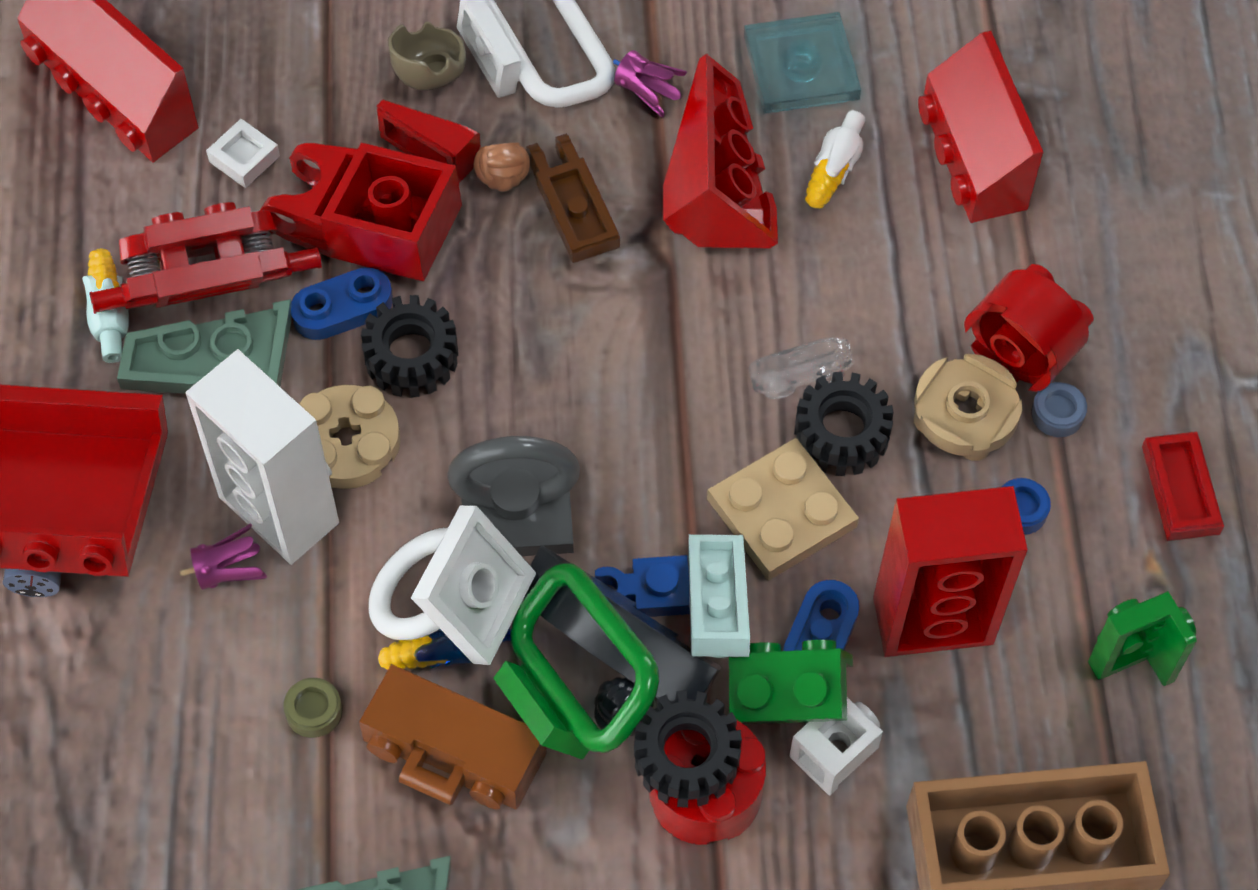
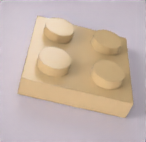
M797 438L714 485L707 491V500L733 535H743L745 551L768 581L854 530L858 525L859 517Z

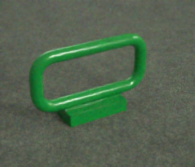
M559 563L549 568L533 586L513 619L510 631L511 645L516 657L521 662V666L505 661L493 679L541 746L583 760L589 751L607 753L620 747L629 738L650 709L656 697L659 685V669L652 653L584 570L573 563ZM564 585L568 586L635 671L636 680L631 694L604 729L597 727L533 641V630L538 618L557 591Z

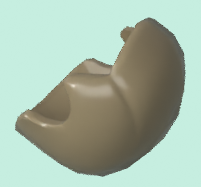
M427 21L417 32H409L401 24L388 37L392 68L400 80L410 88L434 90L444 87L459 78L466 66L464 41L450 29L434 27L432 23Z

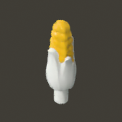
M849 111L841 127L831 129L824 137L821 151L814 162L816 166L806 189L805 201L810 207L815 209L823 208L830 201L837 187L840 184L844 185L848 172L852 171L854 164L860 158L863 151V141L859 133L866 121L864 115L860 112Z

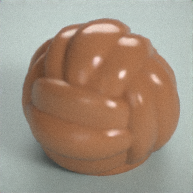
M520 143L480 147L474 158V170L479 180L488 185L490 189H497L501 192H507L519 186L521 181L527 176L530 168L529 155Z

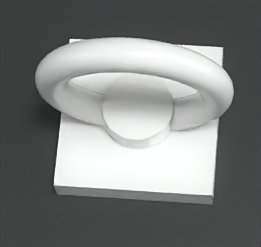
M460 505L448 528L434 529L415 537L396 551L385 563L370 591L369 616L373 625L381 634L395 640L418 639L441 629L473 664L490 665L536 572L477 506ZM434 553L411 597L423 610V613L408 618L396 617L392 613L390 605L397 584L413 565Z

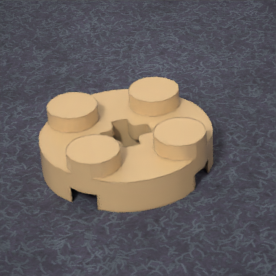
M965 354L964 359H954L948 362V357L938 360L927 368L919 380L914 398V424L917 430L923 433L932 444L948 453L963 456L971 461L985 459L990 452L1004 446L1016 431L1022 412V399H1019L1015 389L1017 383L1004 366L982 355ZM969 396L977 400L976 409L978 412L964 413L958 409L959 406L954 400L966 401Z
M338 385L326 388L318 393L308 394L299 403L317 421L325 461L332 471V475L329 476L332 488L350 489L367 485L382 475L381 469L388 465L391 458L394 461L400 448V431L397 416L378 388L373 386ZM346 427L358 430L361 433L352 436V444L341 445L339 438H332L334 433L339 432V429Z

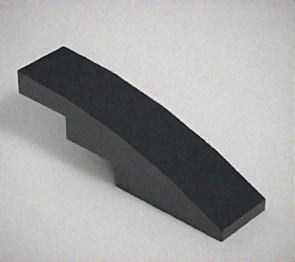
M544 546L540 547L530 565L536 572V575L524 599L538 579L549 568L559 563L570 562ZM586 573L652 653L659 669V685L656 698L667 694L669 700L674 701L676 700V691L687 690V699L696 700L697 691L703 693L709 691L722 668L720 665L705 656H692L691 648L677 640V633L634 608L636 605L634 601ZM562 586L540 616L592 655L635 683V671L568 586Z

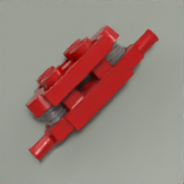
M225 202L206 207L204 209L205 215L184 219L182 212L167 213L152 218L153 225L145 226L143 233L119 240L120 263L131 266L128 268L131 271L129 274L134 276L126 278V283L120 284L121 287L89 292L94 314L122 307L131 309L154 304L156 308L254 289L258 288L260 283L292 276V273L322 268L318 247L291 253L284 251L283 247L273 249V242L270 240L272 239L271 235H274L277 229L269 210L251 212L250 206L236 209L234 202ZM214 253L215 260L189 265L188 258Z

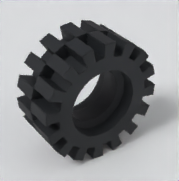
M410 295V304H402L401 296L392 298L393 308L388 309L385 303L382 302L376 307L378 318L369 314L365 320L367 329L362 328L361 332L364 361L370 378H376L377 386L384 391L391 384L392 395L399 397L402 396L404 388H409L410 398L420 397L419 387L425 386L428 394L437 391L436 380L438 379L445 385L450 380L449 370L455 372L458 364L457 356L459 354L456 327L454 321L449 319V312L444 307L437 311L436 301L427 298L424 306H421L419 295ZM404 335H421L430 342L429 350L415 358H400L393 355L390 351L392 342Z
M833 372L831 383H828L825 375L816 379L815 388L809 384L803 392V399H799L794 435H797L796 438L814 460L816 458L819 459L818 466L824 473H827L829 465L837 466L835 476H845L847 466H852L854 475L863 473L865 463L870 468L874 467L878 463L879 455L884 456L887 450L893 426V406L887 405L889 396L884 390L875 394L877 383L869 378L864 386L859 384L861 374L852 372L850 381H843L842 372ZM848 411L862 419L864 429L857 436L840 437L826 430L823 419L830 412Z
M687 690L676 691V700L670 701L667 694L657 698V708L653 709L650 707L643 717L642 723L639 722L635 729V769L638 776H643V786L649 793L655 788L658 790L659 800L668 803L669 798L674 797L678 799L677 807L688 808L689 799H697L698 806L708 804L709 795L714 794L718 799L725 793L726 784L730 783L732 785L740 762L742 737L741 730L736 731L737 719L733 713L724 714L725 704L716 698L711 705L707 703V693L697 691L696 700L687 699ZM693 730L706 738L711 752L706 761L699 766L693 768L679 767L672 763L665 754L664 745L667 739L677 731Z

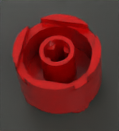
M1031 264L1025 270L1017 269L1008 272L968 314L964 322L965 333L972 328L976 340L970 346L975 354L988 357L1000 363L1012 374L1016 383L1021 380L1033 384L1028 391L1036 392L1044 390L1085 346L1089 337L1088 327L1093 323L1094 318L1091 310L1084 303L1073 300L1063 288L1055 283L1052 274L1045 267Z
M737 720L736 731L741 730L742 737L740 762L737 767L736 777L732 785L730 783L726 784L725 793L718 799L714 794L709 795L708 804L698 806L697 799H689L687 808L677 807L678 799L670 797L668 803L659 800L658 790L655 788L649 793L658 822L676 838L695 845L709 844V842L726 838L730 840L742 834L756 818L762 801L766 777L765 749L753 732ZM680 730L673 733L664 745V751L668 759L675 765L683 768H693L701 765L706 761L711 752L706 738L693 730Z

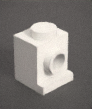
M847 697V721L808 722L793 736L789 757L830 796L838 789V785L879 748L883 731L880 729L877 717L866 705L861 702L854 704ZM831 741H843L848 749L842 753Z

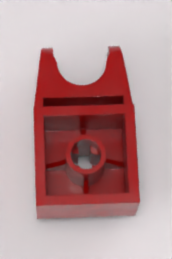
M362 142L358 149L318 143L297 145L289 157L292 172L311 186L312 189L302 194H282L266 199L260 210L270 211L277 229L275 234L308 249L318 247L319 253L330 258L424 282L462 207L456 166ZM303 159L314 162L320 169L309 166ZM277 214L288 217L295 223L287 222L277 216Z

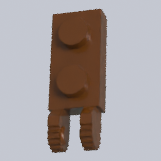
M566 133L555 137L556 152L559 159L562 160V164L552 168L549 167L545 154L538 143L526 146L530 166L536 178V184L572 263L620 248L619 232L584 158H579L569 135Z

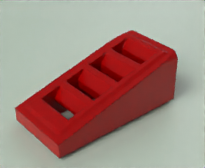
M384 99L376 106L380 137L407 154L455 165L459 183L474 168V158L481 147L480 133Z

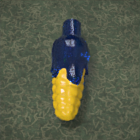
M510 627L502 642L511 640ZM441 629L422 638L393 642L389 647L382 648L378 656L380 666L387 670L391 664L402 669L425 668L427 666H430L432 669L441 665L448 667L454 664L471 663Z

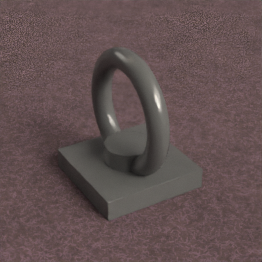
M507 436L474 444L461 451L452 460L448 468L447 478L452 490L461 497L462 505L477 506L521 556H534L542 546L555 554L574 553L570 490L579 479L580 465L577 457L567 447L538 437Z

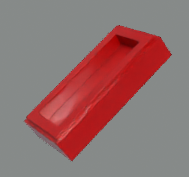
M1198 432L1145 438L1142 450L1167 541L1220 535L1224 524Z

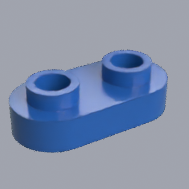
M359 268L305 287L292 299L291 316L294 327L305 338L322 340L366 325L365 320L369 314L378 318L376 307L382 302L385 303L388 309H391L393 298L391 283L388 277L377 269ZM361 288H373L370 292L367 293L358 292V289ZM316 304L324 305V307L320 310L314 311L308 309L309 307Z
M823 580L814 584L804 597L785 641L783 651L802 650V642L807 640L836 641V649L841 648L845 651L859 613V600L854 590L847 584L837 580ZM828 608L833 609L839 614V617L834 620H828L820 612Z

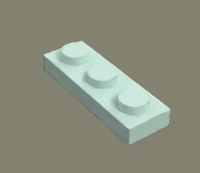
M689 535L688 565L692 656H710L714 658L749 657L750 628L743 535Z

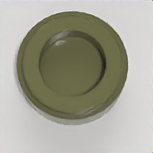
M306 678L295 683L286 693L283 704L284 713L289 726L297 734L308 738L321 737L330 733L338 725L342 716V704L338 691L330 682L321 678Z

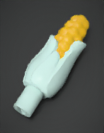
M100 248L90 252L88 276H83L82 278L87 298L86 316L91 334L101 343L103 361L116 363L121 361L123 351L122 338L125 337L128 331L129 311L122 307L97 312V314L93 313L89 292L121 287L120 284L123 283V277L117 275L111 253L107 249Z

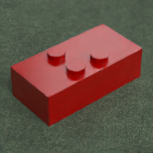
M1014 486L896 498L873 595L884 657L994 645L1028 550Z

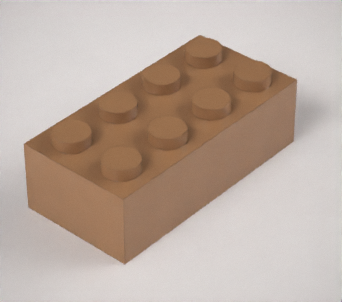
M1147 761L914 782L906 805L919 890H1160L1170 875Z

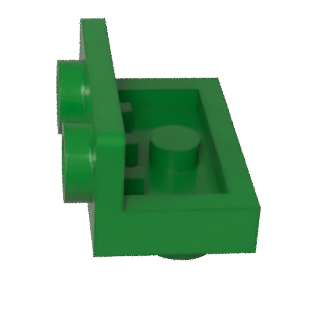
M1169 591L1141 603L1137 599H1130L1111 609L1107 614L1108 618L1101 633L1097 636L1096 645L1088 660L1097 679H1104L1148 660L1163 686L1175 682L1197 642L1196 627L1189 612L1184 607L1177 606Z
M833 640L803 641L802 650L781 651V644L750 643L749 657H729V713L732 712L735 718L744 725L847 721L846 667H853V655L841 648L836 649V641Z

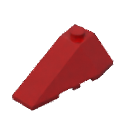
M707 53L699 58L664 180L663 221L674 233L683 235L697 247L772 248L778 244L777 207L773 194L767 191L763 193L758 174L765 170L762 156L754 153L746 133L753 129V124L742 86L735 76Z

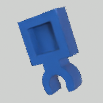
M687 555L632 559V573L624 574L621 570L608 566L595 570L596 579L606 585L613 586L617 592L636 603L635 608L649 617L690 614Z

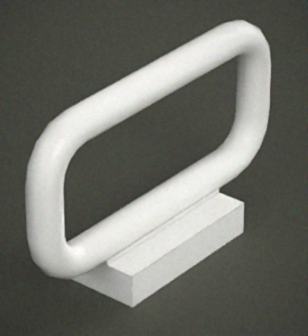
M460 0L457 29L498 98L516 93L518 81L521 82L525 91L535 101L555 108L568 107L589 101L609 91L614 84L616 69L611 57L575 0H553L593 65L596 76L590 80L561 88L551 87L542 81L494 0Z

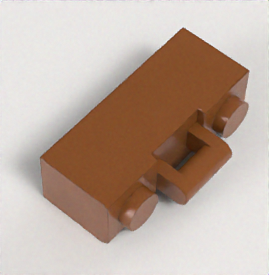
M393 664L390 665L359 721L363 740L368 743L366 747L372 754L390 763H396L399 757L407 760L398 781L450 806L456 800L465 783V787L471 789L469 795L478 803L491 809L498 810L504 804L517 810L547 754V748L541 746L526 723ZM424 763H427L451 775L449 778H445L422 766Z

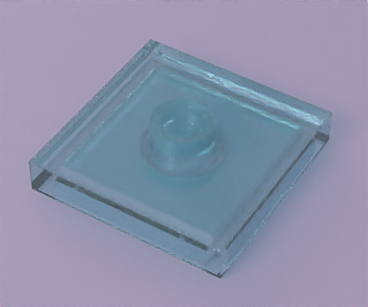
M840 12L744 25V39L763 114L860 100L861 87Z

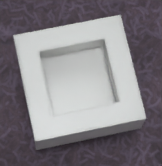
M243 119L236 122L206 150L209 162L244 188H247L280 157L278 144Z

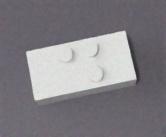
M237 349L185 393L218 497L247 524L251 523V528L292 565L339 524L329 479L332 471L325 461L316 419Z

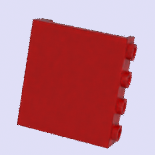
M0 384V568L33 570L36 572L79 573L93 576L129 577L168 436L163 395Z

